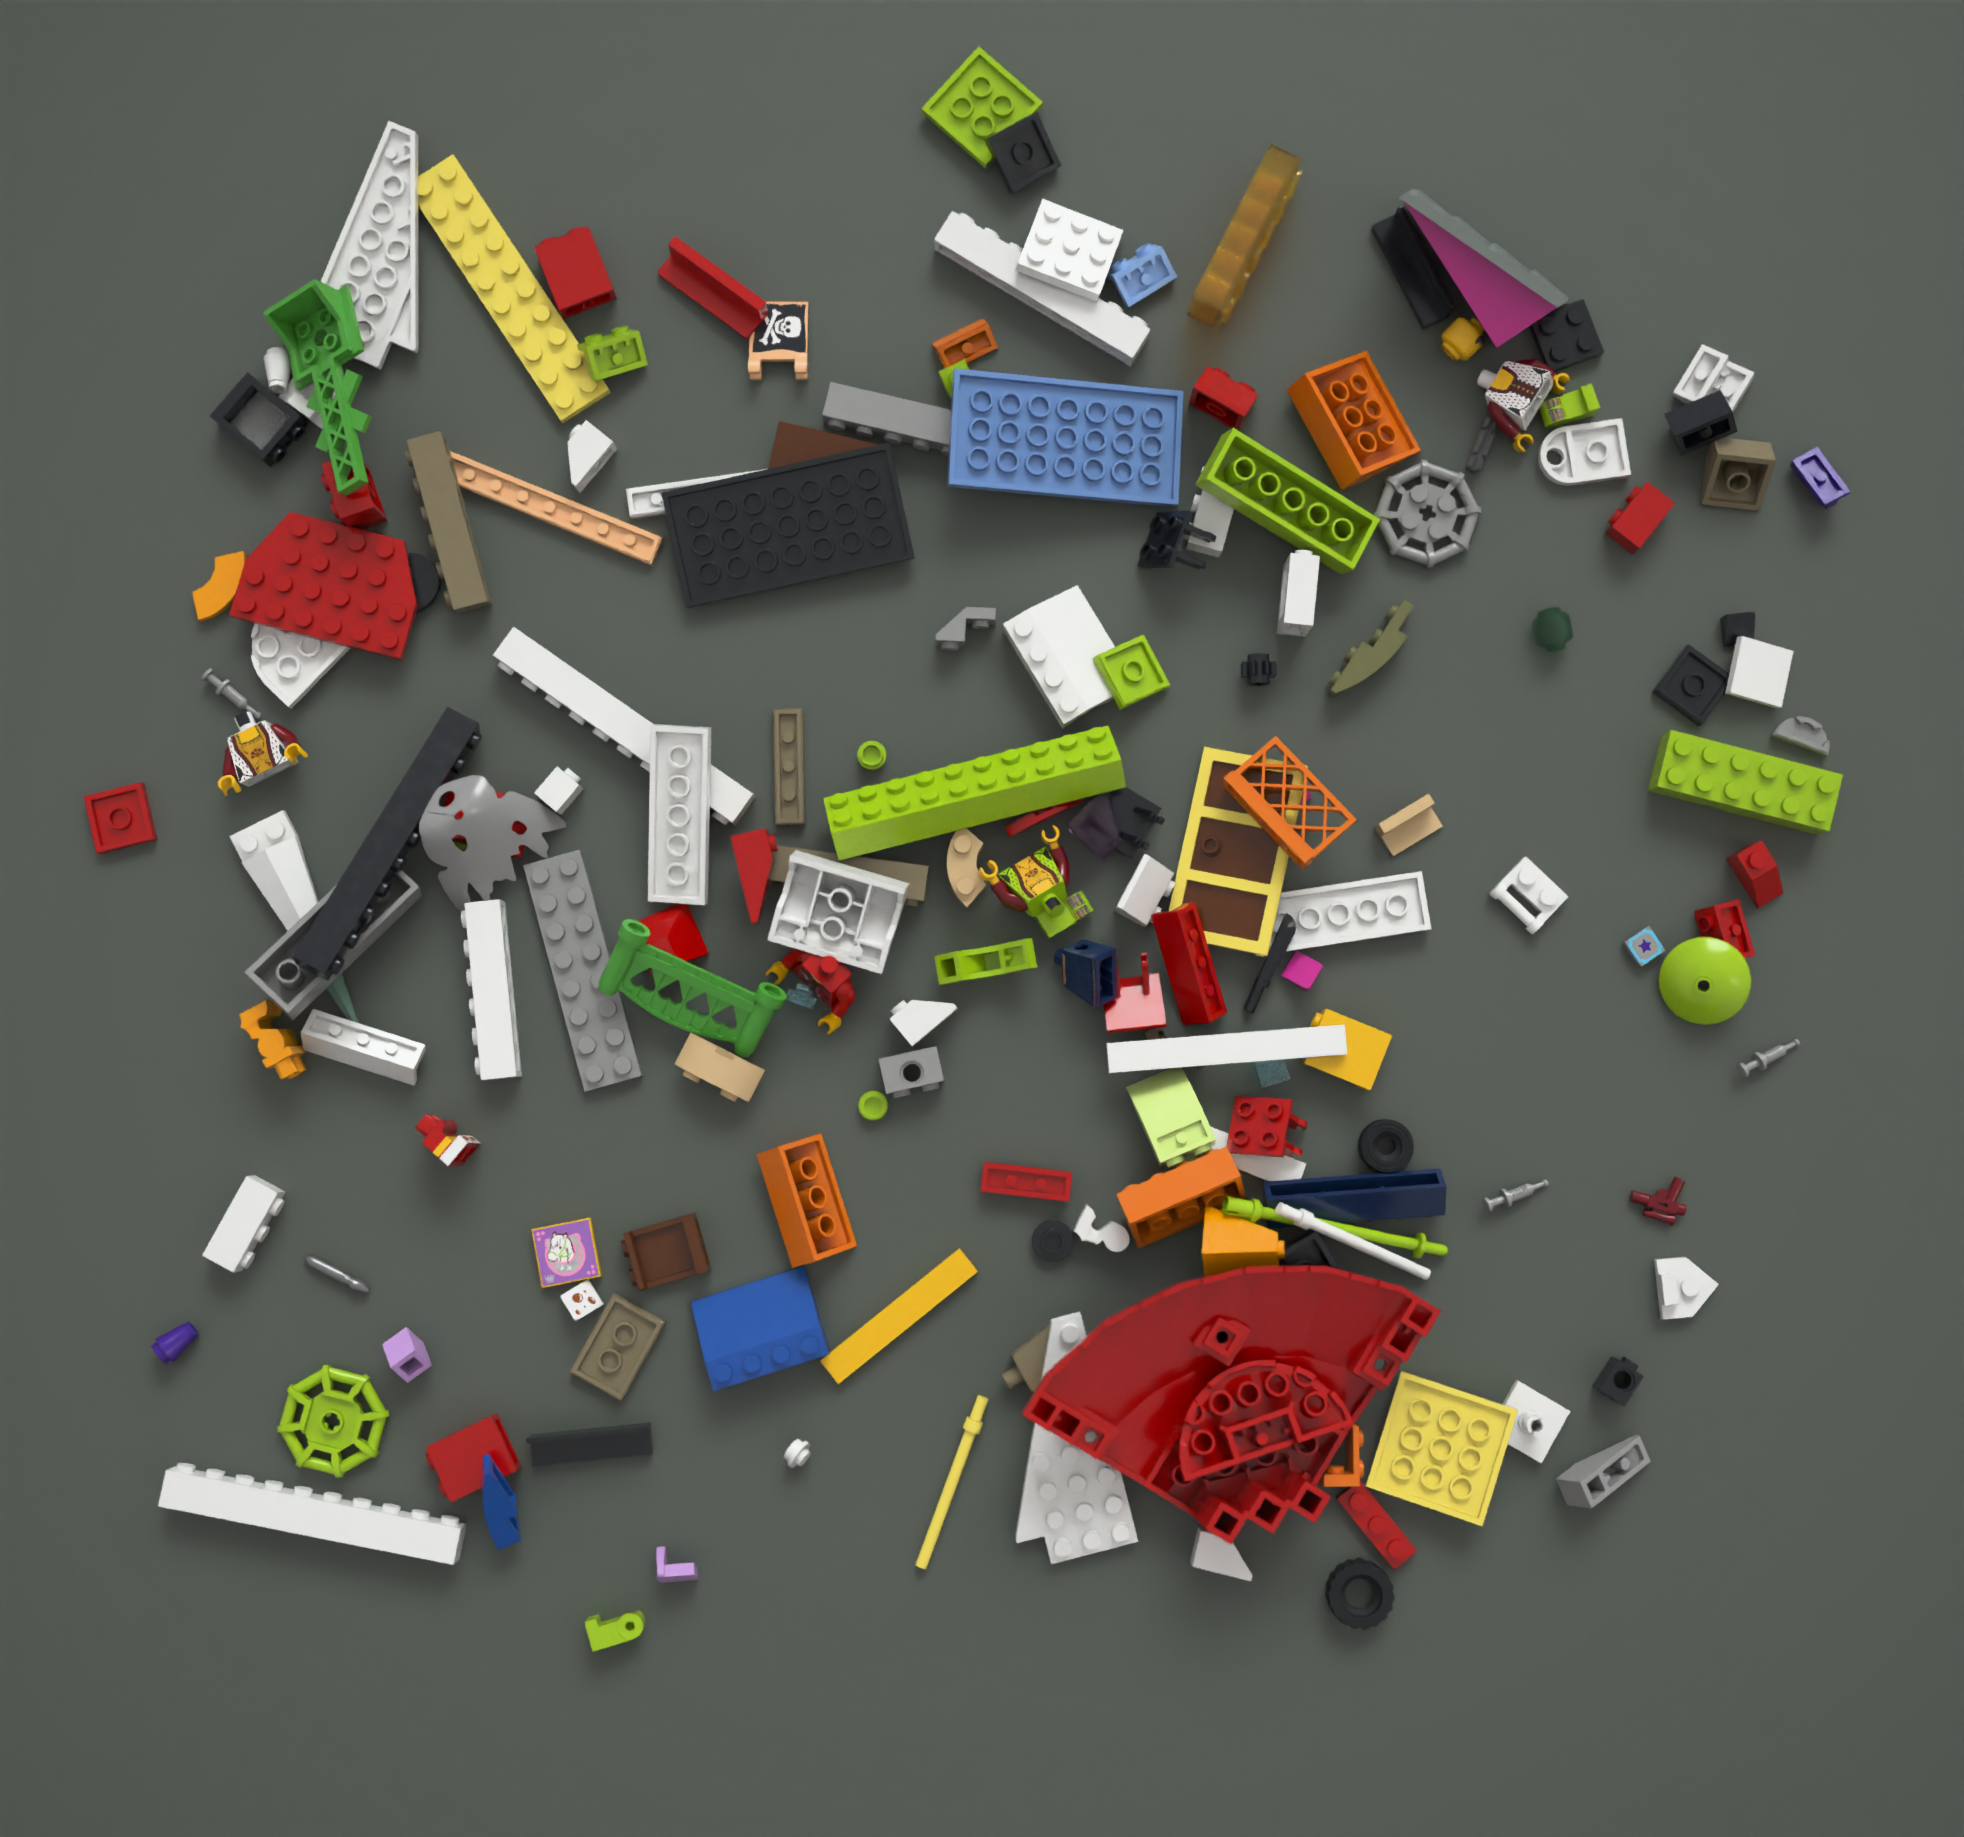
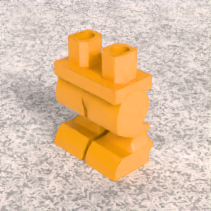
M265 1000L239 1014L241 1018L240 1027L250 1035L251 1039H259L258 1049L266 1057L262 1060L266 1068H275L281 1080L286 1078L293 1079L307 1071L300 1058L306 1054V1051L303 1049V1046H298V1038L292 1029H275L272 1027V1019L281 1016L282 1010L271 1000Z

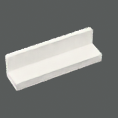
M312 1009L301 1031L303 1049L307 1052L410 1085H415L417 1081L416 1070L426 1051L425 1044L316 1009Z

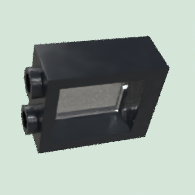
M248 372L210 415L216 423L270 467L285 457L286 449L293 441H297L303 436L306 430L305 427L308 425L297 412Z

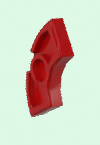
M1078 799L1033 811L1007 825L1005 831L1008 837L1026 832L1053 817L1067 812L1084 801L1083 799Z

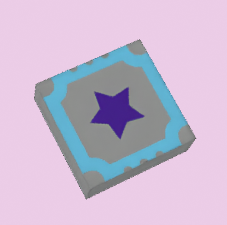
M1649 926L1623 942V945L1638 967H1642L1666 951Z

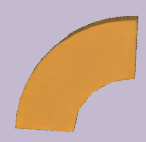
M244 551L215 557V569L211 579L202 588L192 592L199 621L202 622L216 617L232 604L231 602L234 600L243 566L247 559Z

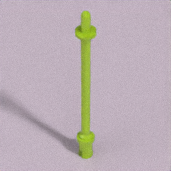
M1226 1195L1222 1203V1214L1224 1215L1228 1214L1247 1218V1221L1252 1223L1262 1218L1294 1225V1221L1276 1214V1209L1263 1207L1259 1199L1252 1198L1249 1201ZM1317 1218L1366 1241L1412 1250L1414 1258L1420 1259L1424 1253L1445 1256L1448 1253L1447 1246L1426 1241L1424 1233L1418 1232L1415 1238Z

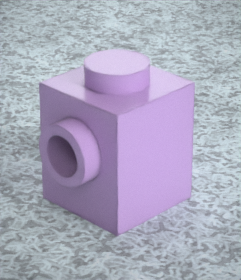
M405 1327L382 1344L390 1368L407 1383L432 1366L424 1342L408 1327Z

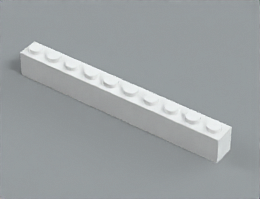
M513 626L493 654L500 661L497 666L511 676L514 672L522 676L521 683L533 692H536L538 688L545 692L547 696L544 699L559 709L561 705L571 711L568 716L582 726L585 722H588L595 727L592 733L605 742L610 738L619 745L616 749L629 759L633 755L641 759L642 763L640 766L650 773V725H653V723ZM711 765L710 808L714 810L711 816L725 826L728 822L736 826L756 797L749 790Z
M178 1463L177 1466L165 1472L159 1507L451 1565L460 1560L467 1524L459 1522V1518L455 1516L442 1515L441 1518L431 1517L430 1512L413 1509L412 1513L400 1511L401 1507L395 1504L385 1503L382 1507L371 1505V1500L365 1498H353V1501L342 1499V1495L339 1493L324 1492V1495L312 1493V1488L295 1486L294 1489L284 1488V1483L279 1481L266 1480L265 1484L254 1482V1477L239 1474L236 1475V1478L224 1476L225 1471L218 1469H207L206 1472L195 1470V1465L188 1463Z

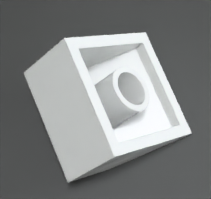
M1144 854L1114 911L1143 927H1146L1148 922L1153 923L1151 915L1162 910L1161 907L1157 906L1161 897L1165 896L1168 898L1176 883L1171 880L1174 873L1152 857Z

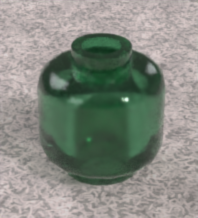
M1560 607L1538 611L1537 617L1532 620L1535 642L1539 647H1547L1548 652L1565 649V643L1569 642L1574 636L1570 615L1566 611H1561Z

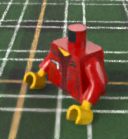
M794 948L781 961L775 962L767 970L766 976L770 972L777 974L778 979L774 984H779L787 976L789 970H791L831 1009L832 1012L818 1021L819 1027L825 1023L829 1025L830 1029L827 1034H831L841 1026V1018L845 1015L856 997V992L852 986L851 971L833 956L822 957Z

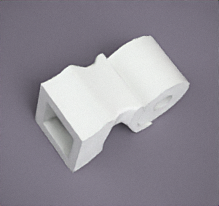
M1086 1204L1073 1228V1231L1079 1235L1080 1239L1099 1244L1103 1240L1105 1246L1114 1252H1121L1126 1249L1130 1241L1127 1230L1114 1221H1110L1099 1230L1094 1229L1092 1222L1096 1216L1094 1211Z

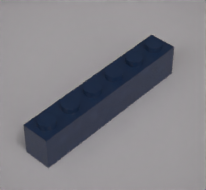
M1441 1169L1263 1182V1207L1276 1209L1277 1205L1282 1202L1297 1210H1307L1313 1213L1315 1218L1339 1223L1445 1215L1446 1184ZM1265 1219L1267 1228L1295 1226Z

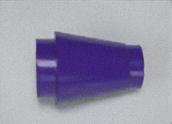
M187 1321L184 1325L182 1324L157 1337L156 1342L151 1347L163 1363L167 1364L171 1360L175 1362L195 1338L199 1336V1333Z

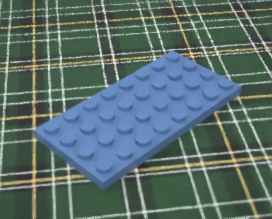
M955 368L952 379L947 487L1176 508L1179 505L1183 391Z

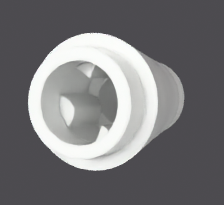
M273 347L267 350L263 360L269 390L276 394H282L287 391L291 366L287 349Z

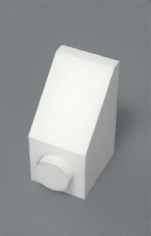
M587 420L582 425L578 424L569 435L570 440L568 441L571 483L579 493L583 491L617 450L614 442Z
M903 1000L891 1010L893 1016L890 1018V1021L913 1047L958 1008L954 1003L911 1000L909 1003H906Z
M1198 1526L1190 1559L1192 1567L1251 1581L1253 1575L1233 1543L1232 1545L1204 1527Z

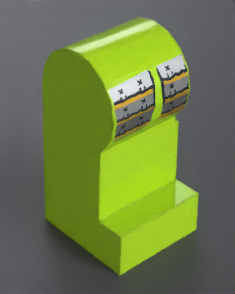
M1592 383L1582 386L1578 390L1544 401L1539 407L1542 420L1547 429L1594 416L1600 409Z
M1082 890L1061 901L1065 906V910L1060 916L1052 918L1044 911L1035 917L1048 940L1094 911Z
M632 1608L624 1611L619 1617L602 1622L600 1614L587 1617L584 1623L592 1652L639 1637L646 1623L644 1614L640 1610Z

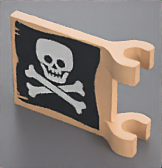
M766 302L768 315L750 336L748 360L750 380H762V362H795L796 380H808V302Z

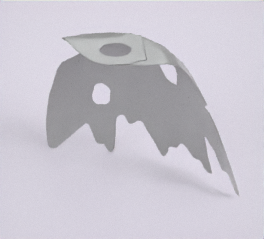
M471 775L445 783L435 791L419 822V833L428 857L435 863L447 867L446 870L439 872L438 879L449 899L461 912L465 910L464 903L471 902L467 891L468 883L473 886L484 901L490 900V893L493 892V882L495 880H517L511 856L520 853L518 846L525 845L538 855L548 858L547 851L549 846L542 833L565 828L566 822L551 809L519 793L508 791L503 797L498 798L495 789L490 786L483 776ZM449 791L454 792V801L449 806L441 807L439 805L441 796ZM462 810L463 817L460 820L455 819L454 815ZM515 821H519L527 827L523 834L519 835L512 830V825ZM457 834L464 836L466 839L467 849L464 852L457 848L452 840Z

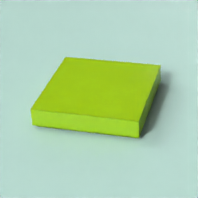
M1144 634L1100 653L1093 658L1120 710L1171 686Z

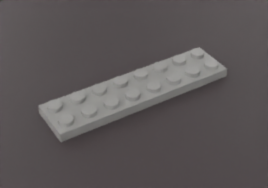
M579 849L523 865L584 1092L643 1076L620 991L616 992L613 996L603 994L598 988L599 979L609 961L610 953L582 850Z

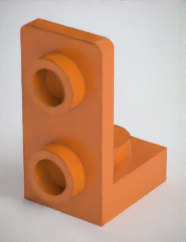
M1354 1423L1346 1435L1347 1470H1344L1342 1465H1329L1318 1482L1322 1486H1360V1478L1364 1476V1464L1362 1460H1359V1448L1363 1447L1364 1437L1363 1431L1359 1429V1425Z

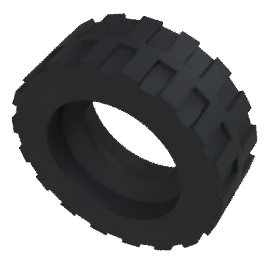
M1362 1558L1345 1560L1346 1562L1338 1564L1337 1568L1331 1571L1329 1574L1330 1578L1326 1581L1325 1587L1327 1592H1325L1328 1606L1341 1623L1349 1625L1353 1629L1362 1628L1365 1630L1372 1626L1376 1627L1382 1620L1385 1621L1389 1611H1392V1602L1395 1599L1392 1590L1394 1589L1387 1574L1370 1560L1365 1561ZM1355 1579L1367 1580L1374 1588V1599L1365 1608H1354L1346 1601V1587Z

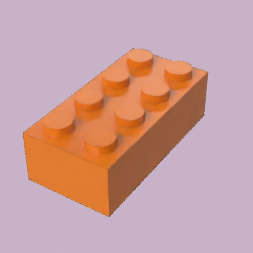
M1227 1146L1222 1149H1213L1194 1161H1185L1179 1164L1177 1168L1166 1173H1157L1149 1180L1138 1185H1129L1122 1192L1116 1194L1125 1221L1138 1249L1204 1221L1205 1207H1214L1222 1211V1203L1226 1195L1247 1200L1241 1175Z

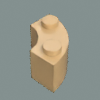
M967 828L957 830L954 833L947 853V872L950 886L956 898L966 909L986 889V883L980 879L977 869L978 855L984 843Z
M690 1033L675 1062V1065L684 1069L683 1076L697 1083L701 1078L721 1088L720 1095L736 1102L738 1097L749 1102L765 1072L764 1069L693 1033Z

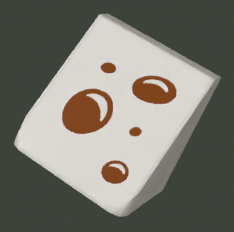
M589 1279L560 1296L575 1321L604 1304Z

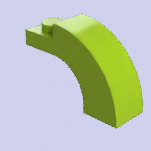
M1032 938L934 956L939 985L996 977L1037 968Z

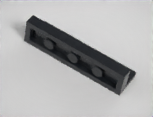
M1403 205L1397 208L1394 215L1372 225L1371 230L1422 330L1448 318L1454 309V304Z
M651 1422L532 1434L526 1438V1442L531 1443L533 1466L653 1453Z

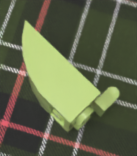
M1181 1067L1170 1068L1126 1087L1160 1168L1168 1166V1168L1176 1166L1177 1168L1179 1164L1199 1159L1212 1150L1211 1147L1216 1142L1215 1136L1199 1100Z

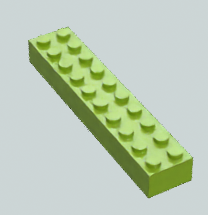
M1107 725L1072 735H1064L1060 738L1044 742H1036L1033 745L1017 749H1009L990 756L978 757L974 760L958 764H950L943 768L923 771L919 774L903 778H895L888 782L864 786L853 791L837 793L823 799L838 860L840 861L1125 788L1126 783L1121 757L1110 728Z

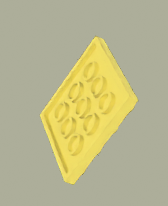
M1401 1371L1367 1478L1366 1487L1483 1526L1518 1410Z

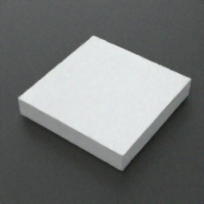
M1745 636L1737 637L1725 694L1773 708H1781L1793 651Z

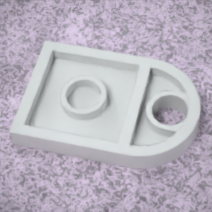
M1622 418L1563 426L1553 430L1543 440L1538 451V463L1543 474L1550 481L1563 486L1628 478L1631 475ZM1556 451L1559 453L1561 463L1558 465L1550 464L1546 457L1547 452Z

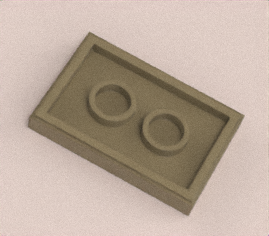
M613 1293L572 1366L570 1373L622 1401L666 1321L619 1294Z

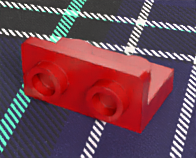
M1740 899L1694 911L1701 937H1713L1728 942L1744 958L1756 956Z

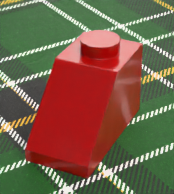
M1762 840L1751 843L1726 858L1756 908H1760L1783 894L1778 866Z

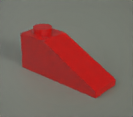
M766 828L730 836L750 920L753 925L760 924L775 861L773 852L778 851L774 834L769 835Z

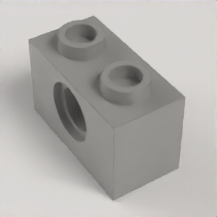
M937 1046L878 1059L886 1094L893 1093V1098L911 1095L910 1089L922 1087V1092L940 1088L939 1082L944 1081ZM911 1064L917 1065L921 1070L920 1078L914 1082H910L904 1077L905 1068Z

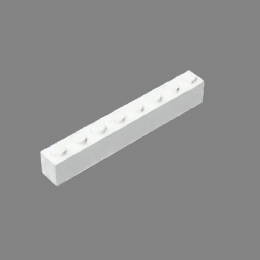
M954 211L950 213L934 239V250L1130 367L1132 366L1150 335L1151 329L1147 327L1148 325L1144 320L1136 316L1131 318L1123 313V309L1114 302L1109 301L1106 303L1099 298L1096 302L1016 271L1023 251L1020 246L1012 242L1007 244L999 239L1000 237L995 231L989 228H980L975 225V221L964 213H960V215Z

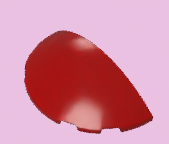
M1275 1360L1250 1361L1236 1365L1210 1380L1196 1399H1193L1187 1410L1179 1441V1462L1183 1481L1186 1482L1353 1425L1354 1422L1336 1392L1329 1390L1317 1379L1315 1374L1304 1368L1277 1363Z

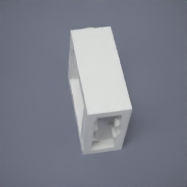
M1295 550V553H1290L1283 565L1277 634L1306 637L1313 627L1320 556L1313 555L1312 551Z

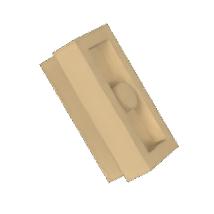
M1429 794L1374 827L1392 857L1443 827L1431 808L1435 803Z

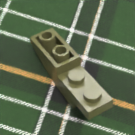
M1405 599L1399 606L1393 604L1384 618L1389 622L1383 631L1378 628L1368 642L1373 646L1371 647L1362 642L1358 648L1354 646L1350 648L1343 659L1347 665L1342 672L1336 670L1327 683L1331 687L1327 694L1328 696L1333 698L1357 687L1387 663L1408 637L1399 631V628L1414 605Z

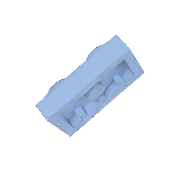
M1151 243L1145 244L1135 251L1136 255L1131 259H1121L1111 266L1112 270L1107 273L1106 277L1108 280L1113 281L1126 307L1132 306L1177 278L1162 246L1151 245Z

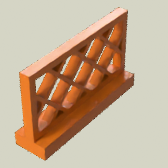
M1277 736L1273 737L1234 772L1231 771L1223 778V788L1302 870H1305L1312 863L1313 859L1357 821ZM1276 747L1283 754V764H1267L1266 754ZM1262 758V763H1256ZM1287 759H1288L1293 765H1288V764H1287ZM1249 768L1262 769L1261 783H1249L1242 774ZM1265 769L1283 770L1282 784L1265 783ZM1286 770L1299 771L1304 776L1303 785L1286 784ZM1307 780H1308L1313 786L1307 785ZM1255 789H1261V795ZM1264 789L1282 790L1281 804H1269L1264 799ZM1285 790L1303 791L1302 805H1285ZM1307 791L1320 792L1324 797V805L1306 806ZM1327 801H1328L1333 807H1327ZM1275 810H1281V816ZM1285 810L1302 811V825H1289L1284 820ZM1306 811L1323 812V826H1305ZM1327 812L1340 813L1347 821L1340 827H1326ZM1296 831H1301V837ZM1305 831L1322 832V843L1314 850L1305 842ZM1326 832H1331L1332 834L1326 838Z

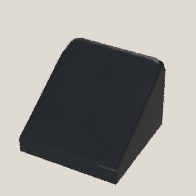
M1755 612L1727 614L1720 618L1723 647L1735 646L1736 639L1740 636L1754 639Z

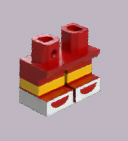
M426 1114L415 1126V1129L426 1137L422 1144L447 1166H462L481 1144L473 1136L456 1135L457 1125L455 1121L442 1120L437 1115L431 1116Z

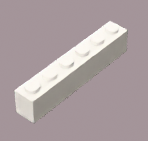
M497 899L464 903L465 910L461 911V923L463 928H467L468 940H464L463 945L465 956L470 959V969L466 971L468 986H472L473 998L469 999V1009L471 1016H475L476 1028H472V1040L474 1045H478L479 1057H475V1071L477 1075L481 1076V1080L522 1077L505 901Z

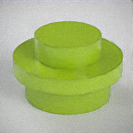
M867 741L859 747L857 758L860 765L865 769L876 770L884 765L887 754L881 743Z

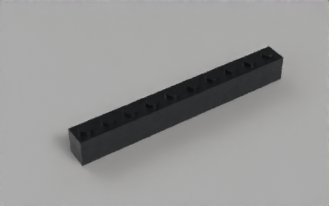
M449 707L446 708L292 956L297 965L329 981L332 974L337 975L345 961L343 959L344 954L348 948L353 949L360 938V933L358 932L363 923L368 924L373 918L376 911L374 906L379 897L383 899L389 892L391 887L390 879L395 872L400 873L407 860L405 855L410 847L414 849L421 839L419 822L431 797L441 785L450 782L455 774H461L467 763L465 757L470 749L474 751L479 745L482 735H480L478 722ZM449 792L444 793L441 798L445 799Z

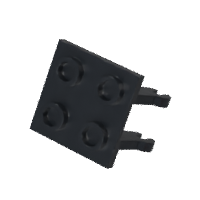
M1189 510L1157 512L1151 521L1150 533L1146 543L1141 548L1140 560L1137 566L1140 568H1173L1175 561L1198 570L1200 568L1205 570L1206 563L1178 551L1177 547L1183 533L1208 543L1210 541L1215 542L1216 535L1190 525L1189 522L1193 513Z
M1125 787L1102 793L1081 829L1132 859L1138 848L1144 850L1149 848L1150 844L1142 840L1153 823L1162 825L1165 819L1157 816L1162 809L1161 807Z

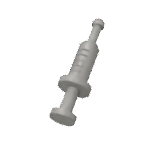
M211 668L203 674L201 679L204 682L209 680L217 687L215 694L218 696L224 695L238 708L251 712L254 718H261V713L250 707L248 700L230 686V680L220 681L213 675L214 670Z
M1794 1039L1793 1042L1785 1046L1778 1045L1762 1054L1756 1052L1752 1055L1753 1061L1747 1064L1742 1062L1737 1064V1070L1742 1077L1749 1076V1071L1756 1067L1763 1071L1767 1069V1064L1786 1055L1787 1050L1794 1046H1799L1800 1041Z
M1544 1179L1540 1183L1534 1185L1527 1183L1509 1191L1501 1189L1499 1197L1489 1200L1487 1197L1482 1200L1483 1206L1488 1213L1493 1211L1494 1206L1502 1203L1506 1208L1512 1206V1202L1532 1195L1534 1190L1547 1187L1549 1182Z

